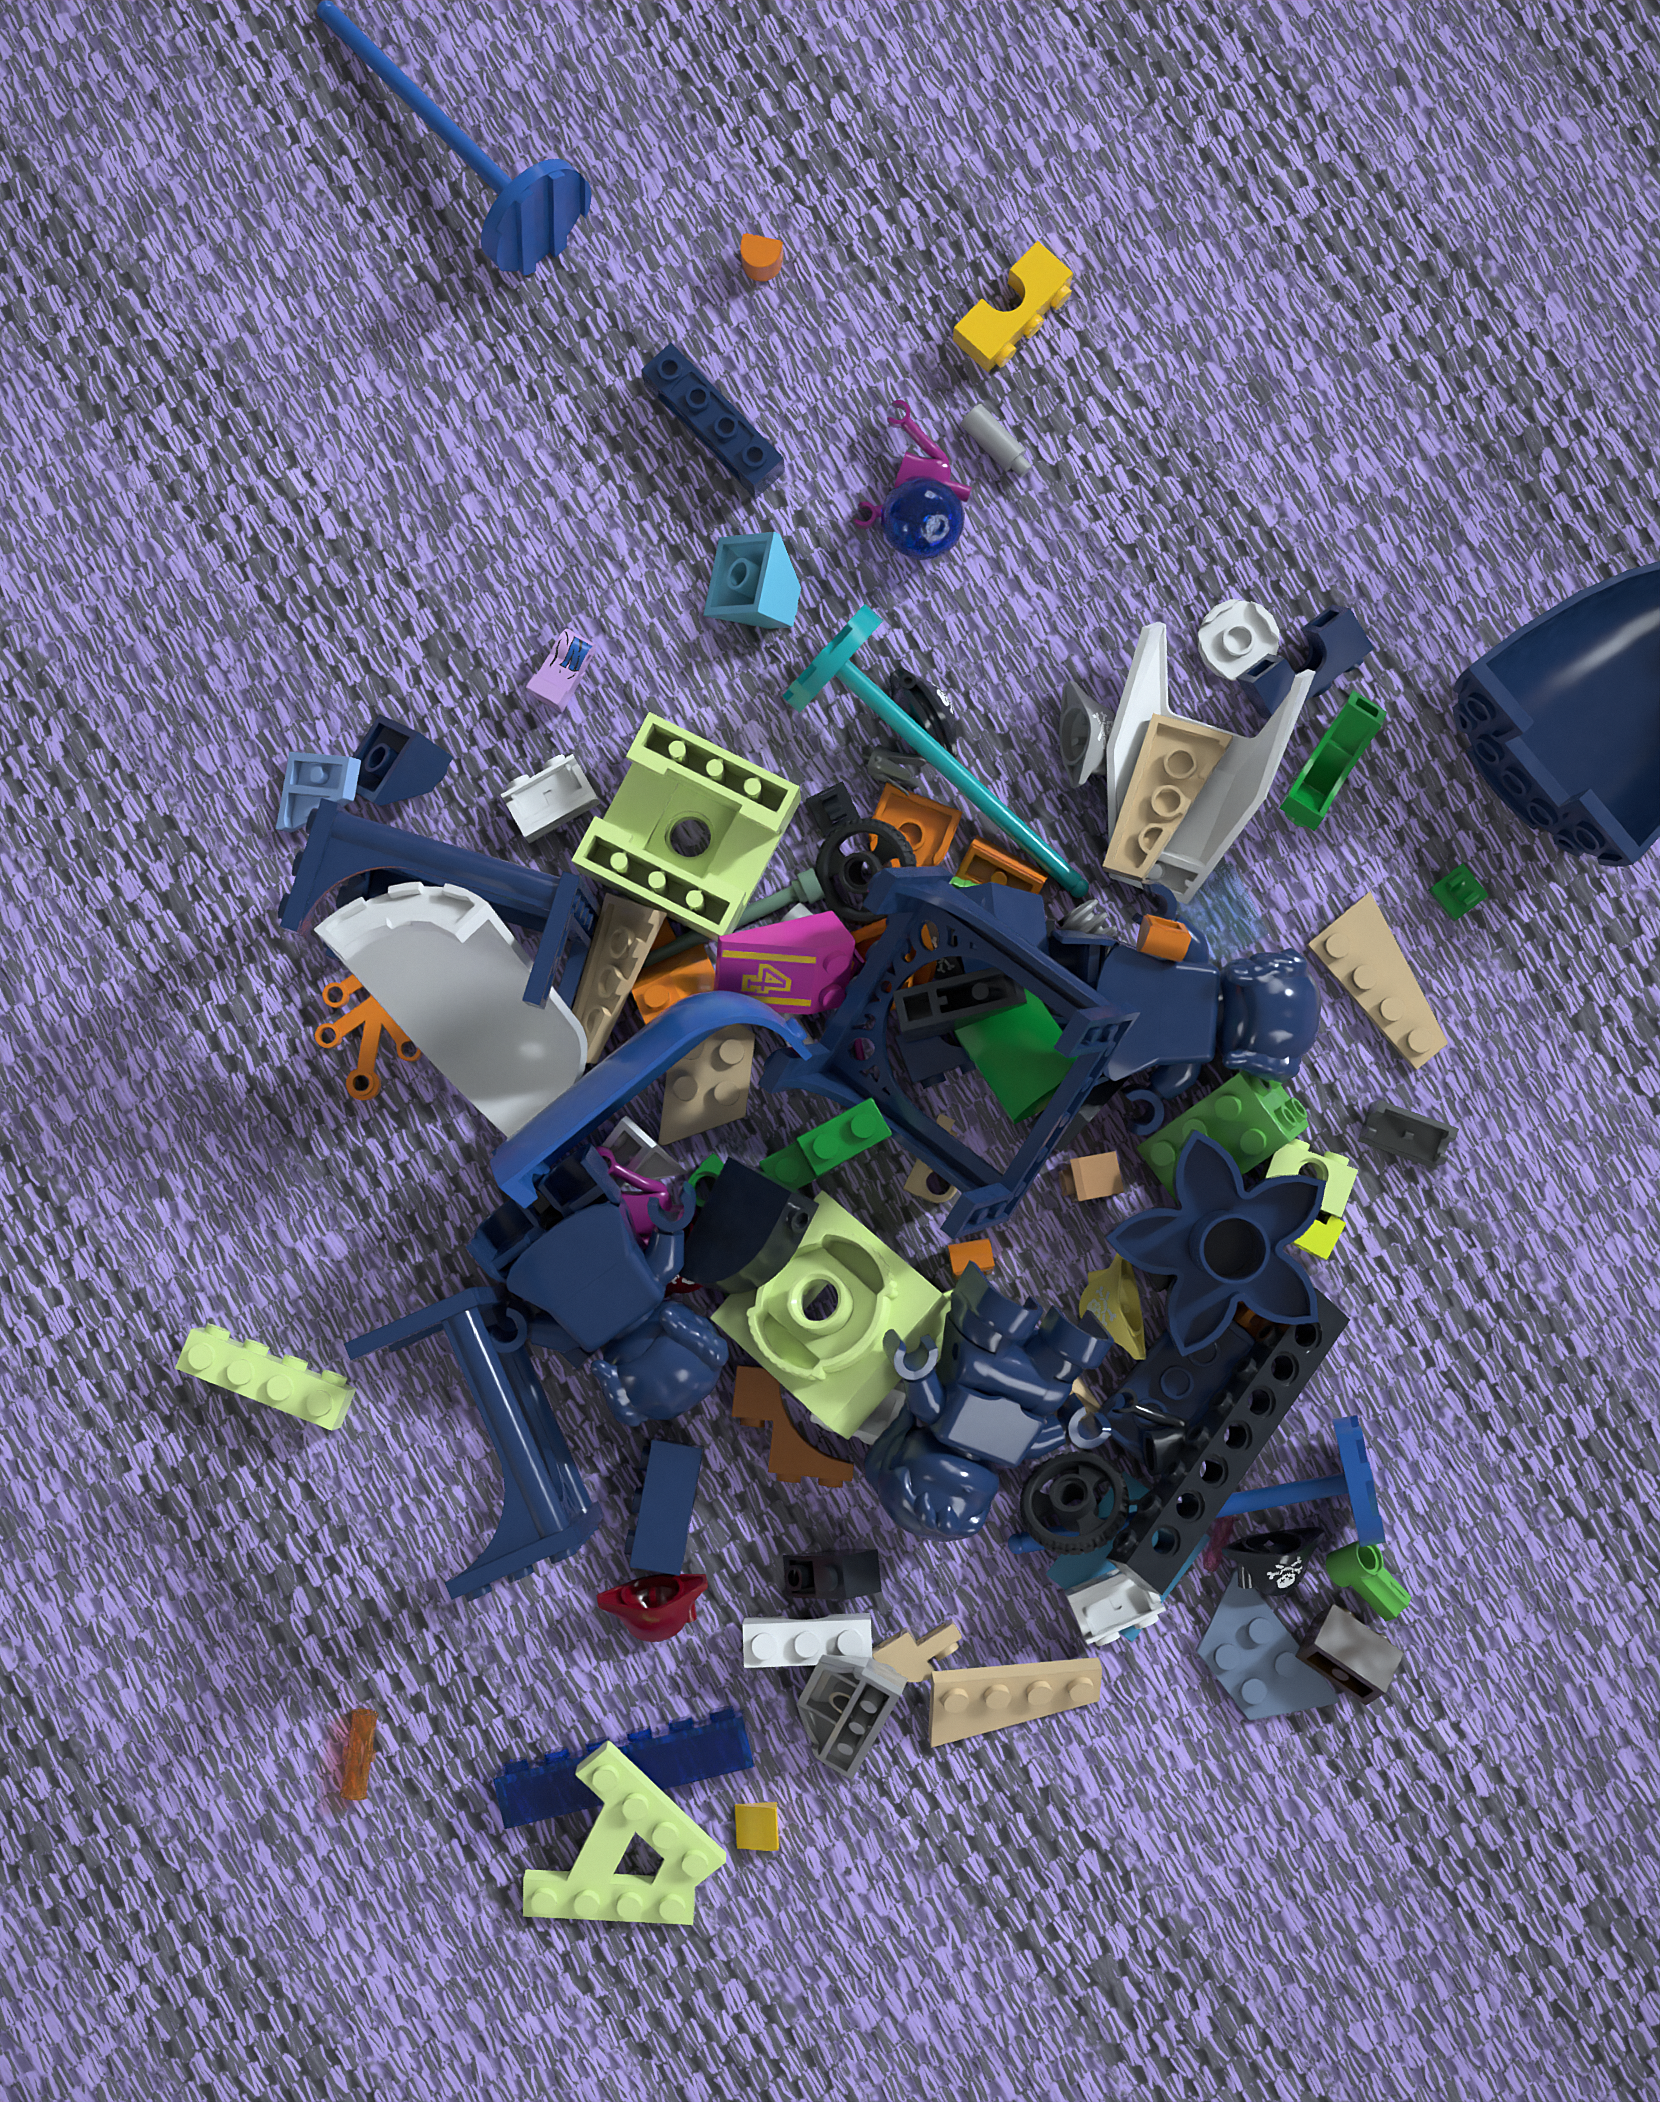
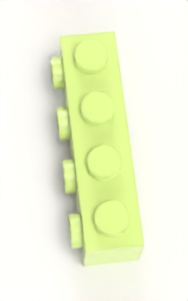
M207 1323L205 1328H192L190 1330L175 1369L331 1431L341 1428L357 1389L345 1384L347 1381L345 1376L325 1369L321 1375L306 1369L308 1362L288 1354H285L283 1359L269 1354L270 1347L251 1339H246L243 1344L229 1338L231 1333L229 1330Z

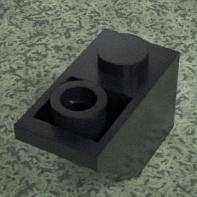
M851 1548L783 1555L787 1598L848 1600L882 1592L878 1549Z

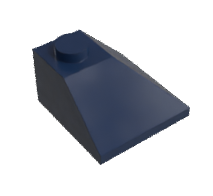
M379 714L352 758L361 760L355 794L378 806H383L430 793L436 784L443 780L447 773V767L454 757L418 731Z
M994 882L958 889L1050 957L1044 900L1041 895ZM957 936L958 944L962 941V938ZM961 956L965 974L995 967L976 958Z

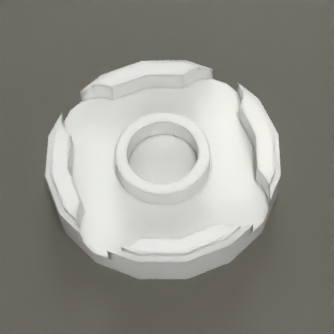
M1230 599L1216 605L1204 617L1197 634L1198 651L1204 664L1215 675L1230 681H1237L1236 677L1268 653L1276 655L1279 648V629L1273 616L1262 605L1252 601Z

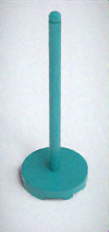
M864 604L781 697L800 713L835 675L1062 887L1070 891L1073 897H1084L1089 891L1088 882L849 660L884 621L867 604Z

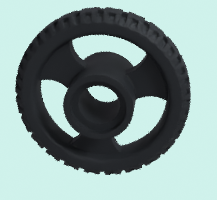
M862 818L841 824L826 837V840L823 841L819 849L820 852L817 854L815 875L825 896L823 902L827 904L826 906L837 917L854 925L868 926L887 918L889 914L875 915L863 905L860 910L849 906L839 896L832 877L839 874L844 888L851 893L862 894L864 902L869 893L867 891L869 882L883 868H892V859H899L900 867H916L917 861L909 841L906 840V837L897 828L881 820ZM871 833L878 836L877 845L873 851L856 852L846 856L840 850V845L853 835ZM864 862L871 869L869 882H866L861 875V868Z
M1075 1451L1068 1452V1454L1061 1453L1060 1455H1055V1458H1049L1042 1462L1043 1465H1038L1032 1471V1475L1028 1476L1020 1495V1514L1029 1535L1040 1546L1052 1552L1056 1551L1058 1554L1081 1555L1083 1552L1087 1554L1095 1551L1096 1548L1100 1549L1107 1545V1542H1111L1118 1534V1531H1121L1128 1517L1130 1505L1126 1503L1129 1502L1130 1498L1122 1474L1110 1461L1096 1454L1092 1455L1089 1452L1081 1451L1079 1453ZM1070 1470H1079V1474H1066L1059 1477L1051 1486L1050 1494L1040 1492L1042 1487L1056 1475ZM1108 1481L1113 1489L1114 1504L1108 1518L1103 1520L1098 1518L1099 1508L1093 1490L1099 1484ZM1073 1500H1082L1075 1506H1067ZM1056 1514L1059 1523L1065 1529L1080 1533L1079 1536L1074 1537L1056 1535L1045 1529L1039 1521L1045 1516Z

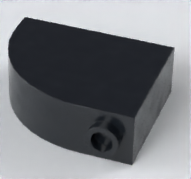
M728 1156L684 1245V1266L678 1275L691 1282L727 1294H741L757 1289L773 1279L793 1257L820 1204L761 1170Z

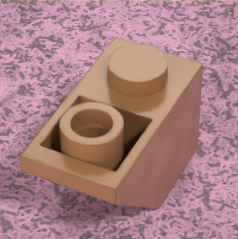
M1116 1151L1070 1159L1063 1162L1064 1170L1058 1172L1062 1196L1070 1195L1071 1203L1124 1193Z

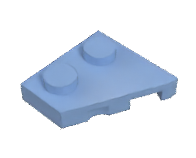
M289 752L276 829L292 833L306 826L311 810L313 808L318 809L321 798L337 802L342 807L353 802L361 760L347 756Z

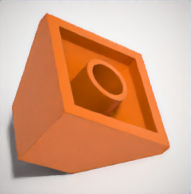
M703 944L642 968L631 991L645 1024L647 1025L666 1008L685 997L701 992L713 991L715 971Z

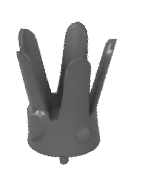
M880 744L874 748L871 756L862 755L863 758L869 760L867 774L871 775L872 778L883 782L888 781L908 797L909 793L894 781L913 789L919 787L918 781L911 777L910 771L897 764L922 767L926 764V760L922 759L921 755L894 752L888 746L883 747Z

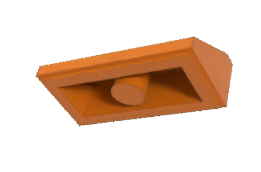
M979 835L971 843L955 874L956 877L972 881L975 884L994 882L1037 895L1049 875L1046 871Z

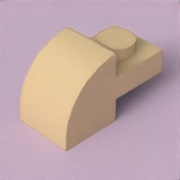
M952 1618L918 1640H915L909 1628L905 1627L872 1648V1656L876 1661L893 1667L897 1673L908 1678L907 1682H921L931 1679V1672L934 1671L929 1659L935 1656L939 1661L958 1649L959 1646L956 1642L962 1638V1635Z

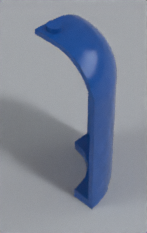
M706 991L685 997L662 1011L491 1153L494 1157L490 1159V1165L495 1180L501 1190L524 1209L538 1199L535 1189L543 1194L538 1186L543 1177L551 1170L550 1166L697 1045L720 1029L736 1023L757 1024L767 1027L781 1035L805 1061L812 1057V1054L803 1043L808 1035L793 1017L786 1021L771 1007L751 996L731 991Z

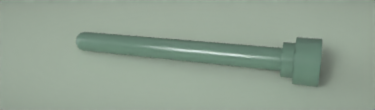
M810 868L797 874L798 879L791 881L792 886L747 905L735 929L794 902L800 901V903H805L809 901L812 904L824 899V893L813 869ZM691 930L676 937L677 940L648 953L642 967L651 966L694 946L711 940V938Z

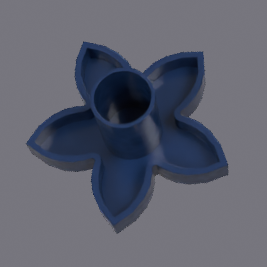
M1191 1129L1178 1150L1173 1166L1172 1185L1179 1206L1176 1209L1152 1207L1138 1210L1121 1219L1103 1236L1119 1256L1138 1269L1152 1274H1174L1175 1277L1166 1295L1164 1313L1168 1333L1181 1357L1205 1348L1220 1337L1231 1323L1239 1301L1255 1314L1273 1322L1291 1325L1319 1322L1317 1296L1310 1277L1294 1258L1283 1252V1247L1303 1236L1314 1223L1322 1207L1327 1181L1298 1174L1275 1175L1260 1180L1244 1191L1240 1170L1232 1156L1217 1141L1195 1129Z

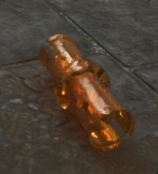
M356 1708L351 1710L352 1717L348 1746L343 1747L342 1751L345 1767L340 1796L348 1800H365L368 1795L367 1787L371 1762L376 1761L377 1751L373 1749L379 1713L372 1709Z

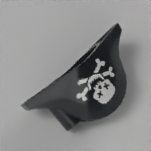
M900 667L890 673L891 699L946 751L956 758L958 756L956 719L953 704L947 694L934 683Z
M1307 1527L1254 1534L1221 1547L1223 1555L1237 1562L1238 1587L1243 1589L1255 1587L1266 1595L1281 1596L1295 1589L1302 1581L1313 1552L1324 1539L1325 1531L1319 1527ZM1269 1540L1274 1543L1271 1546L1264 1545Z

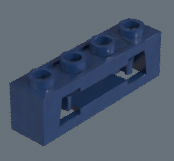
M671 342L641 369L644 385L755 499L785 472L784 457Z

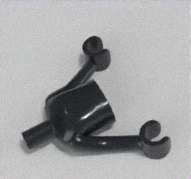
M1130 1388L1112 1389L1110 1394L1120 1393L1125 1399V1404L1121 1409H1112L1114 1413H1132L1154 1424L1170 1427L1163 1430L1145 1431L1143 1434V1451L1147 1471L1150 1476L1161 1475L1164 1466L1175 1458L1184 1446L1185 1437L1192 1428L1189 1425V1421L1180 1416L1160 1412L1138 1403L1136 1393ZM1152 1488V1489H1151L1149 1492H1147L1144 1496H1146L1147 1494L1151 1493L1154 1488ZM1144 1496L1140 1499H1130L1126 1504L1138 1506Z

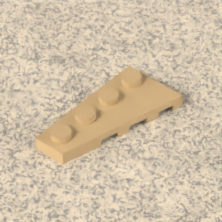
M1370 891L1306 945L1414 1071L1418 1070L1448 1044Z

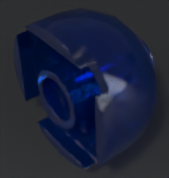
M912 476L906 479L908 481L902 483L898 488L894 487L888 493L881 508V527L890 545L900 554L914 560H934L946 555L959 542L964 530L965 512L961 499L948 484L931 476Z

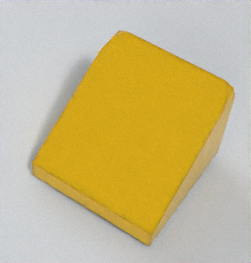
M777 1802L735 1804L737 1848L779 1851Z

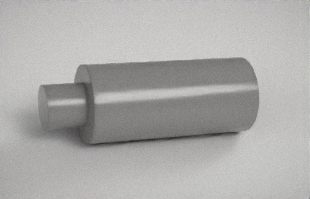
M982 404L975 406L964 417L960 426L1005 472L1012 468L1021 478L1031 469L1032 465L1023 457L1026 449Z

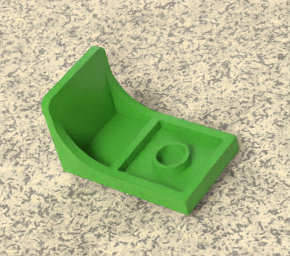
M1243 1070L1136 1148L1177 1203L1172 1185L1173 1166L1178 1150L1191 1129H1195L1217 1141L1232 1156L1242 1176L1309 1127L1306 1120L1307 1112L1303 1105L1296 1098L1288 1096L1281 1086L1282 1083L1263 1080Z

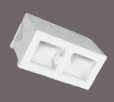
M573 754L566 758L564 755H558L548 760L542 766L543 771L531 778L528 775H523L514 779L506 786L508 791L500 794L528 843L535 841L600 804Z
M1118 1568L1064 1591L1083 1638L1087 1644L1095 1642L1097 1646H1102L1120 1637L1118 1631L1134 1625L1136 1629H1141L1154 1624L1159 1620L1157 1614L1166 1611L1160 1602L1161 1599L1158 1594L1141 1589Z

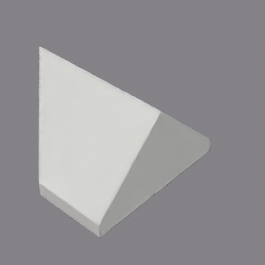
M628 1116L621 1119L602 1144V1146L612 1150L616 1163L643 1177L658 1180L688 1173ZM601 1156L608 1164L610 1158H608L607 1156ZM609 1174L610 1177L619 1186L620 1190L622 1189V1187L630 1185L624 1182L623 1180L613 1176L612 1174Z

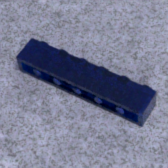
M733 1705L713 1709L708 1712L710 1718L693 1722L692 1716H683L667 1722V1729L652 1732L651 1726L635 1728L626 1732L627 1739L611 1742L660 1790L755 1767L756 1762L744 1709L734 1712ZM604 1736L585 1742L586 1749L569 1753L567 1746L555 1748L544 1752L543 1760L528 1763L527 1757H519L502 1763L503 1770H499L493 1777L504 1829L604 1805L605 1802L575 1774L577 1765L607 1740L610 1741V1737Z

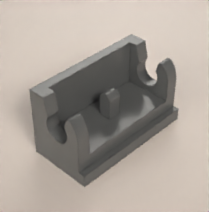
M1377 1100L1370 1103L1358 1142L1437 1170L1439 1165L1446 1163L1448 1155L1445 1154L1449 1143L1456 1139L1459 1128L1385 1101Z

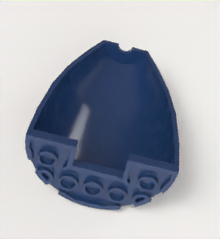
M1660 561L1626 570L1576 592L1514 631L1461 673L1453 688V691L1458 694V703L1452 707L1456 727L1459 731L1467 734L1471 746L1466 751L1494 793L1531 829L1534 830L1541 826L1554 835L1553 842L1555 846L1578 858L1584 853L1598 857L1599 865L1624 867L1633 865L1660 837Z

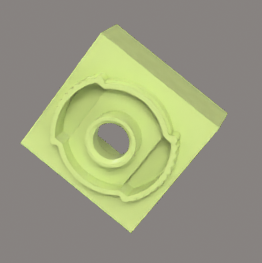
M649 712L626 755L627 760L633 763L603 820L594 816L571 861L579 873L643 905L666 912L667 917L718 942V936L732 934L801 801L800 787ZM687 820H696L703 823L711 833L708 848L702 854L695 857L682 856L671 845V836L677 825Z
M822 1190L814 1199L820 1205L799 1247L787 1265L773 1279L750 1292L731 1294L710 1318L826 1426L849 1440L902 1379V1376L897 1373L883 1350L882 1341L885 1332L889 1329H894L906 1345L905 1353H911L919 1347L920 1337L929 1334L932 1340L935 1341L942 1333L946 1313L951 1309V1301ZM827 1284L833 1285L838 1293V1304L835 1311L824 1320H808L804 1310Z

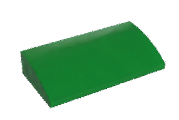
M1024 988L1028 1004L953 1031L1014 1125L1045 1110L1078 1057L1066 1058L1053 1048L1063 1032L1042 1001L1026 988Z

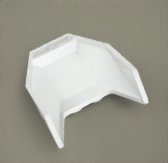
M1156 622L1142 627L1106 747L1109 845L1153 713L1233 735V741L1145 878V880L1149 879L1161 883L1172 891L1176 901L1188 904L1266 799L1315 671L1307 669L1295 675L1289 694L1260 733L1253 738L1244 737L1177 715L1170 710L1168 705L1166 624ZM1109 873V877L1143 889L1139 881Z

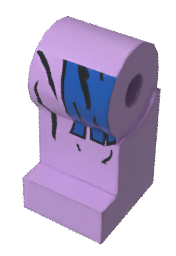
M566 628L556 640L538 673H534L527 684L526 689L530 696L563 713L585 674L584 671L594 656L597 645Z

